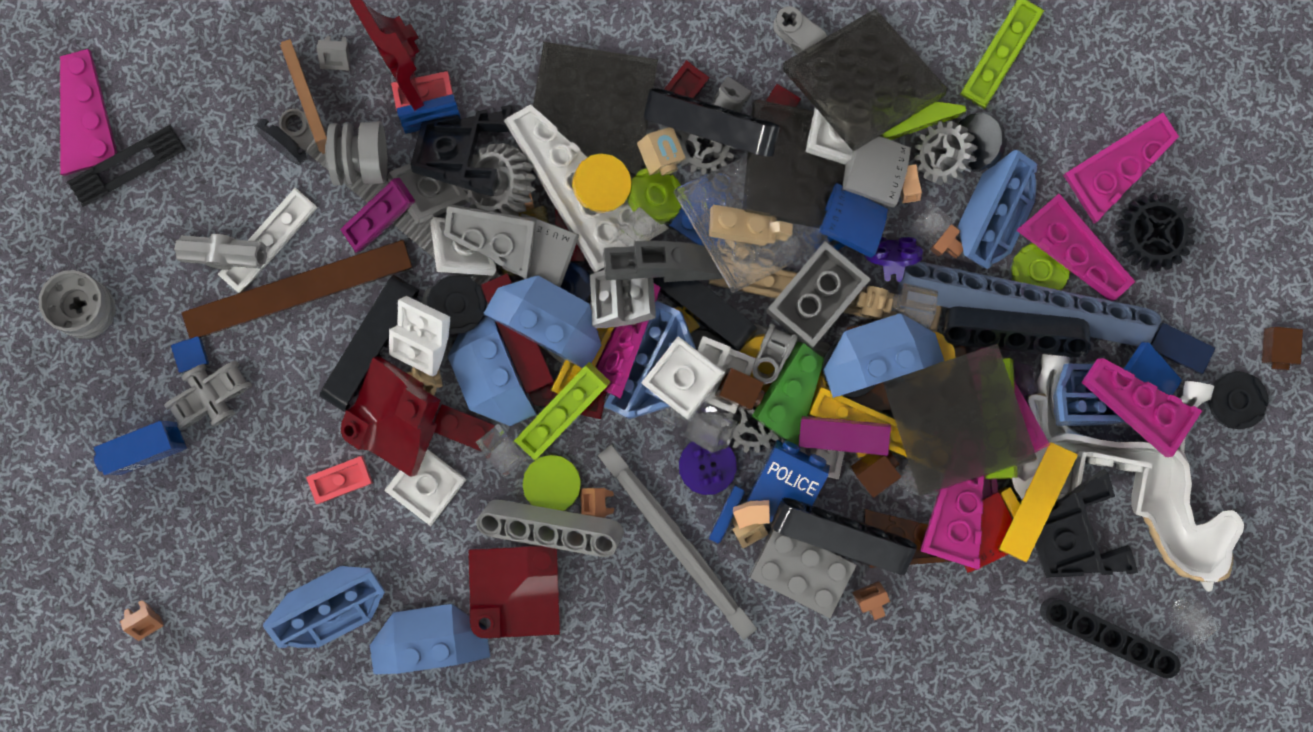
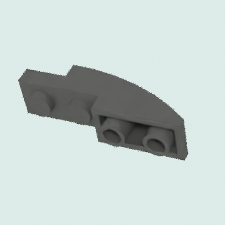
M635 241L634 246L609 247L603 250L606 280L663 277L664 282L723 279L720 250L708 246L672 241Z

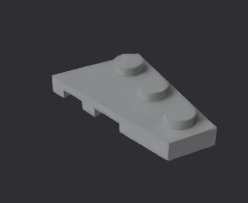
M451 204L447 206L444 236L474 252H480L493 259V262L502 267H508L525 279L529 278L536 219Z

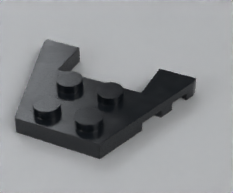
M502 106V111L487 113V110L476 111L475 116L459 119V115L422 122L410 163L412 172L487 196H494L498 181L497 169L470 168L480 131H510L504 120L513 115L512 106Z
M1105 469L1100 470L1055 502L1035 544L1046 578L1084 576V573H1101V575H1113V572L1138 573L1132 550L1128 545L1103 554L1099 553L1086 507L1115 497L1109 474Z

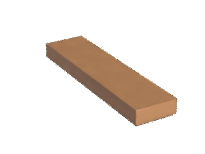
M291 39L281 42L280 46L320 153L324 154L327 135Z

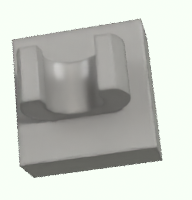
M327 36L325 40H318L317 53L320 69L349 71L351 60L346 37H342L341 41H331V36Z

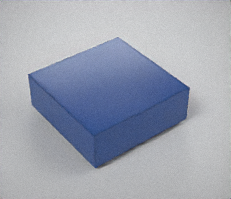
M197 336L171 345L179 373L187 372L201 364L209 365L201 337Z

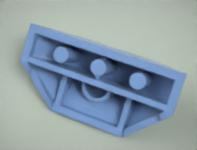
M1019 150L1012 151L997 162L996 165L982 173L958 224L964 256L986 269L1011 254L1020 235L1016 230L1026 222L1035 203V172H1037V163Z
M538 275L497 288L483 313L580 368H583L588 362L592 363L601 347L597 328L592 326L590 304Z
M658 301L655 302L656 318L648 321L621 399L610 394L604 407L628 419L671 407L641 382L678 336L696 349L682 312Z
M899 313L844 331L823 370L834 398L943 362L944 358L936 334Z
M486 315L482 316V319L478 322L479 324L474 329L458 334L447 357L469 410L508 426H513L536 416L537 413L529 393H526L496 321Z
M1068 363L1063 365L1053 395L1056 426H1097L1126 423L1081 383L1093 364Z
M339 566L289 592L263 623V627L278 648H287V646L319 648L369 622L385 592L370 568Z
M454 604L393 612L370 644L374 674H400L454 666L490 657L488 638L477 637L470 627V615ZM479 623V625H480V627H481L482 629H486V627H485L484 625H482L481 623Z

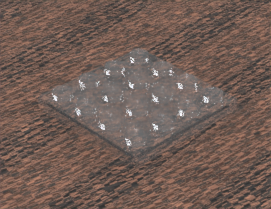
M776 151L774 156H762L752 153L677 187L673 192L732 293L815 253L825 241L830 244L826 235L819 232L821 226ZM714 204L776 216L777 221L793 224L792 236L787 241L776 240L774 244L767 243L765 246L710 237V208Z

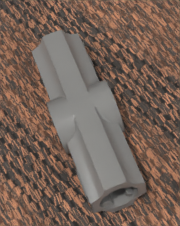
M211 234L210 238L181 235L176 240L174 248L176 259L180 262L206 264L209 267L221 270H230L232 266L261 269L267 259L266 245L264 243L236 240L233 237L222 234Z

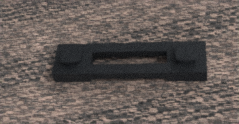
M171 124L71 178L67 181V184L70 185L74 195L77 196L78 201L84 207L157 165L182 153L186 148ZM147 147L151 149L154 157L115 179L104 183L99 174L141 150Z

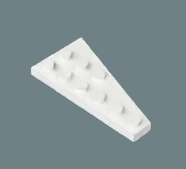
M532 105L523 108L504 120L523 154L526 155L528 162L533 166V171L569 231L579 234L577 245L594 273L604 268V248L634 246L635 241H649L669 229L665 224H650L641 220L633 213L628 199L611 212L598 213L585 208L575 197L572 187L576 168L583 160L588 158L580 151V148L557 131L558 128Z

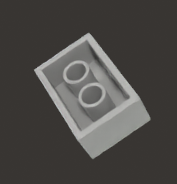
M825 241L770 305L766 313L792 335H798L797 339L812 349L871 279Z
M771 529L749 577L831 618L857 565L828 550L787 537Z

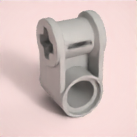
M787 6L782 8L774 20L773 29L777 36L785 41L805 61H810L828 41L827 34L795 7ZM792 19V24H789L787 27L782 24L784 20Z
M728 76L715 95V100L711 104L741 112L742 106L745 101L749 100L753 91Z
M770 324L754 362L753 375L755 379L764 382V384L772 383L777 379L795 345L798 335H788L775 329L774 324ZM765 361L770 362L775 367V370L770 374H763L758 368L759 364Z

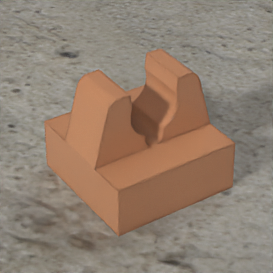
M950 224L930 250L938 257L944 251L954 258L959 257L963 252V247L955 237L959 234L960 230Z
M605 488L580 489L581 514L606 518L607 515L614 513V508H606L605 498L614 496L613 491Z
M879 581L852 592L862 613L870 611L874 620L886 616L882 605L889 603L890 600L886 590Z
M143 600L138 602L140 606L138 611L133 613L130 609H126L124 611V619L120 621L123 631L138 641L164 626L160 616Z

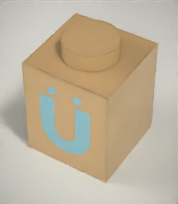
M668 127L649 133L637 143L649 175L661 172L662 176L677 171V165L686 159L674 128Z

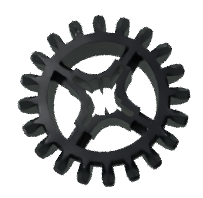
M1157 193L1150 194L1149 198L1142 195L1138 197V202L1132 200L1128 203L1129 209H1123L1120 212L1124 219L1117 220L1116 225L1123 228V230L1115 232L1114 236L1118 238L1123 237L1124 241L1118 243L1117 247L1123 248L1126 246L1128 249L1122 255L1124 258H1128L1131 255L1134 256L1131 265L1136 266L1142 261L1141 268L1143 271L1149 270L1152 267L1154 272H1159L1162 267L1165 270H1169L1172 268L1173 263L1176 265L1182 263L1181 256L1190 254L1186 246L1194 245L1195 241L1188 237V235L1194 234L1196 229L1193 227L1188 228V224L1193 222L1194 218H1185L1183 214L1188 211V208L1178 209V199H1174L1169 203V195L1167 194L1162 195L1160 199ZM1146 210H1157L1168 217L1164 220H1157L1153 215L1149 216ZM1137 219L1140 221L1138 225L1142 232L1138 240H1136L1134 231ZM1164 225L1159 230L1160 232H1158L1157 237L1147 240L1152 235L1151 233L1154 231V228ZM1173 225L1176 229L1174 246L1172 245L1173 240L1170 237V229ZM1152 244L1158 250L1162 249L1165 255L1150 254L1143 247Z

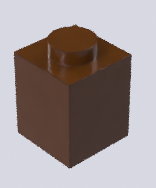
M1265 328L1262 363L1271 364L1272 370L1289 371L1290 366L1300 365L1303 329Z
M733 368L726 369V374L722 378L715 396L745 410H752L754 406L758 407L765 393L764 390H761L764 382Z
M890 450L888 456L866 454L850 466L856 477L873 498L902 477L896 469L900 464Z

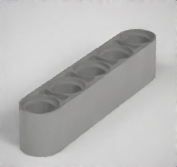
M504 500L490 501L476 521L478 530L489 537L599 557L613 555L624 535L621 524L612 519Z

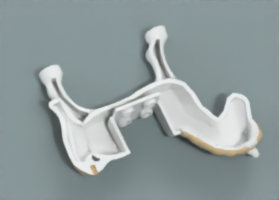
M1042 354L1040 361L1042 369L1036 382L1038 387L1037 394L1028 396L1030 409L1049 443L1052 442L1078 454L1057 499L1060 500L1081 485L1086 458H1088V464L1113 467V463H1117L1116 469L1136 472L1131 495L1132 509L1136 515L1142 516L1148 525L1149 533L1163 560L1178 575L1200 581L1208 592L1212 591L1214 582H1220L1229 578L1233 565L1232 551L1243 533L1244 523L1237 512L1229 510L1220 512L1206 523L1195 524L1190 505L1192 482L1189 462L1184 453L1185 439L1173 457H1165L1149 442L1099 440L1080 434L1070 426H1056L1053 395L1063 365L1070 363L1071 358ZM1185 381L1183 396L1180 399L1190 407H1198L1202 403L1211 400L1215 386ZM1048 446L1017 462L1018 478L1011 479L1013 488L1022 500Z

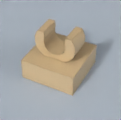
M735 516L732 518V523L735 527L732 530L743 549L768 535L764 524H752L739 529Z

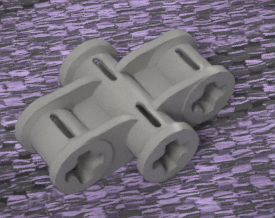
M237 360L224 365L210 376L205 371L207 369L205 364L198 365L182 375L183 381H187L191 388L164 404L167 410L170 409L178 421L177 427L180 431L195 424L207 414L211 419L210 424L212 427L222 424L235 415L233 409L229 410L225 403L252 387L251 382H246L238 369L239 363Z

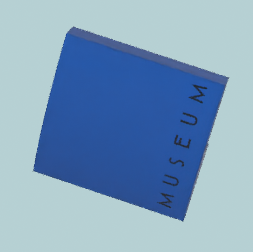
M836 183L825 210L827 212L819 232L871 258L876 255L884 231L888 209L863 196L843 190V186Z

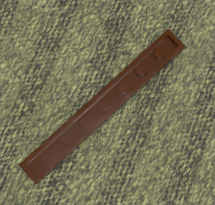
M401 240L181 313L189 339L197 336L202 338L413 269L405 241Z

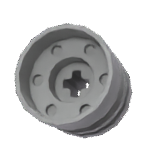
M381 121L361 122L358 136H355L351 123H344L342 130L338 123L329 124L325 144V157L333 185H343L344 179H346L348 185H354L357 171H360L364 184L386 183L388 172L387 143L384 126Z
M76 270L62 271L51 276L43 285L39 295V310L44 320L53 328L78 339H91L103 334L112 324L116 314L115 300L110 290L88 274ZM81 302H84L87 306L82 307V313H80L77 309L81 308Z

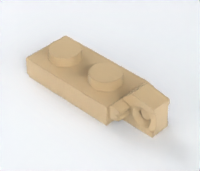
M714 204L710 208V237L765 246L767 243L774 244L776 240L787 241L792 236L793 224L777 221L776 216Z

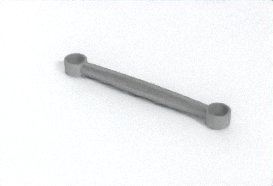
M612 444L599 453L598 457L617 478L647 521L692 578L726 616V619L740 637L745 640L754 633L757 628L741 607L738 606L690 541H687L681 533L680 527L633 473Z

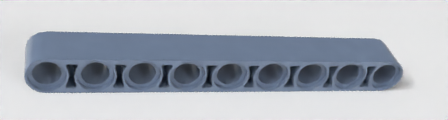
M925 262L905 266L903 279L899 282L897 288L898 293L906 299L948 308L960 306L1080 318L1088 322L1090 337L1139 347L1141 342H1149L1151 344L1161 323L1160 315L1148 308Z

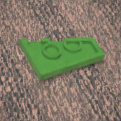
M797 342L785 361L777 379L770 385L752 417L783 440L790 441L799 447L801 417L809 415L824 358L806 344Z

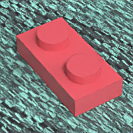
M448 71L415 78L422 101L453 94ZM392 82L391 86L397 111V108L408 106L410 103L398 83Z
M363 456L306 477L316 504L324 503L373 484Z

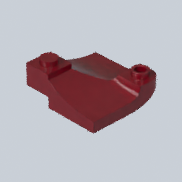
M350 0L349 2L414 111L424 106L417 89L414 71L417 70L414 65L415 54L420 52L414 41L419 39L411 23L405 26L400 16L396 18L387 17L373 10L363 0Z
M373 357L356 402L345 412L341 423L342 437L358 450L370 451L408 476H415L418 474L437 424L433 422L441 400L424 390V383L382 357Z
M544 546L468 550L470 627L477 637L487 639L560 635L557 549ZM482 618L490 620L491 625L488 629L480 627L479 622Z

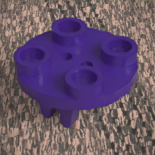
M881 237L876 255L871 258L866 255L864 257L874 264L883 266L885 281H890L891 274H896L897 281L901 282L905 266L920 262L923 257V250L920 246L916 245L917 240L912 237H901L899 240H887L885 237Z
M701 437L690 442L682 451L679 459V474L684 484L692 491L702 495H713L725 490L732 483L737 471L736 458L732 449L722 440L713 437ZM711 462H715L716 466L711 467ZM704 465L705 469L700 470L699 466Z

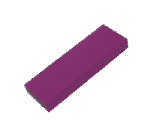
M394 178L340 230L355 253L361 252L416 201L401 178Z
M802 416L799 447L888 456L891 424Z

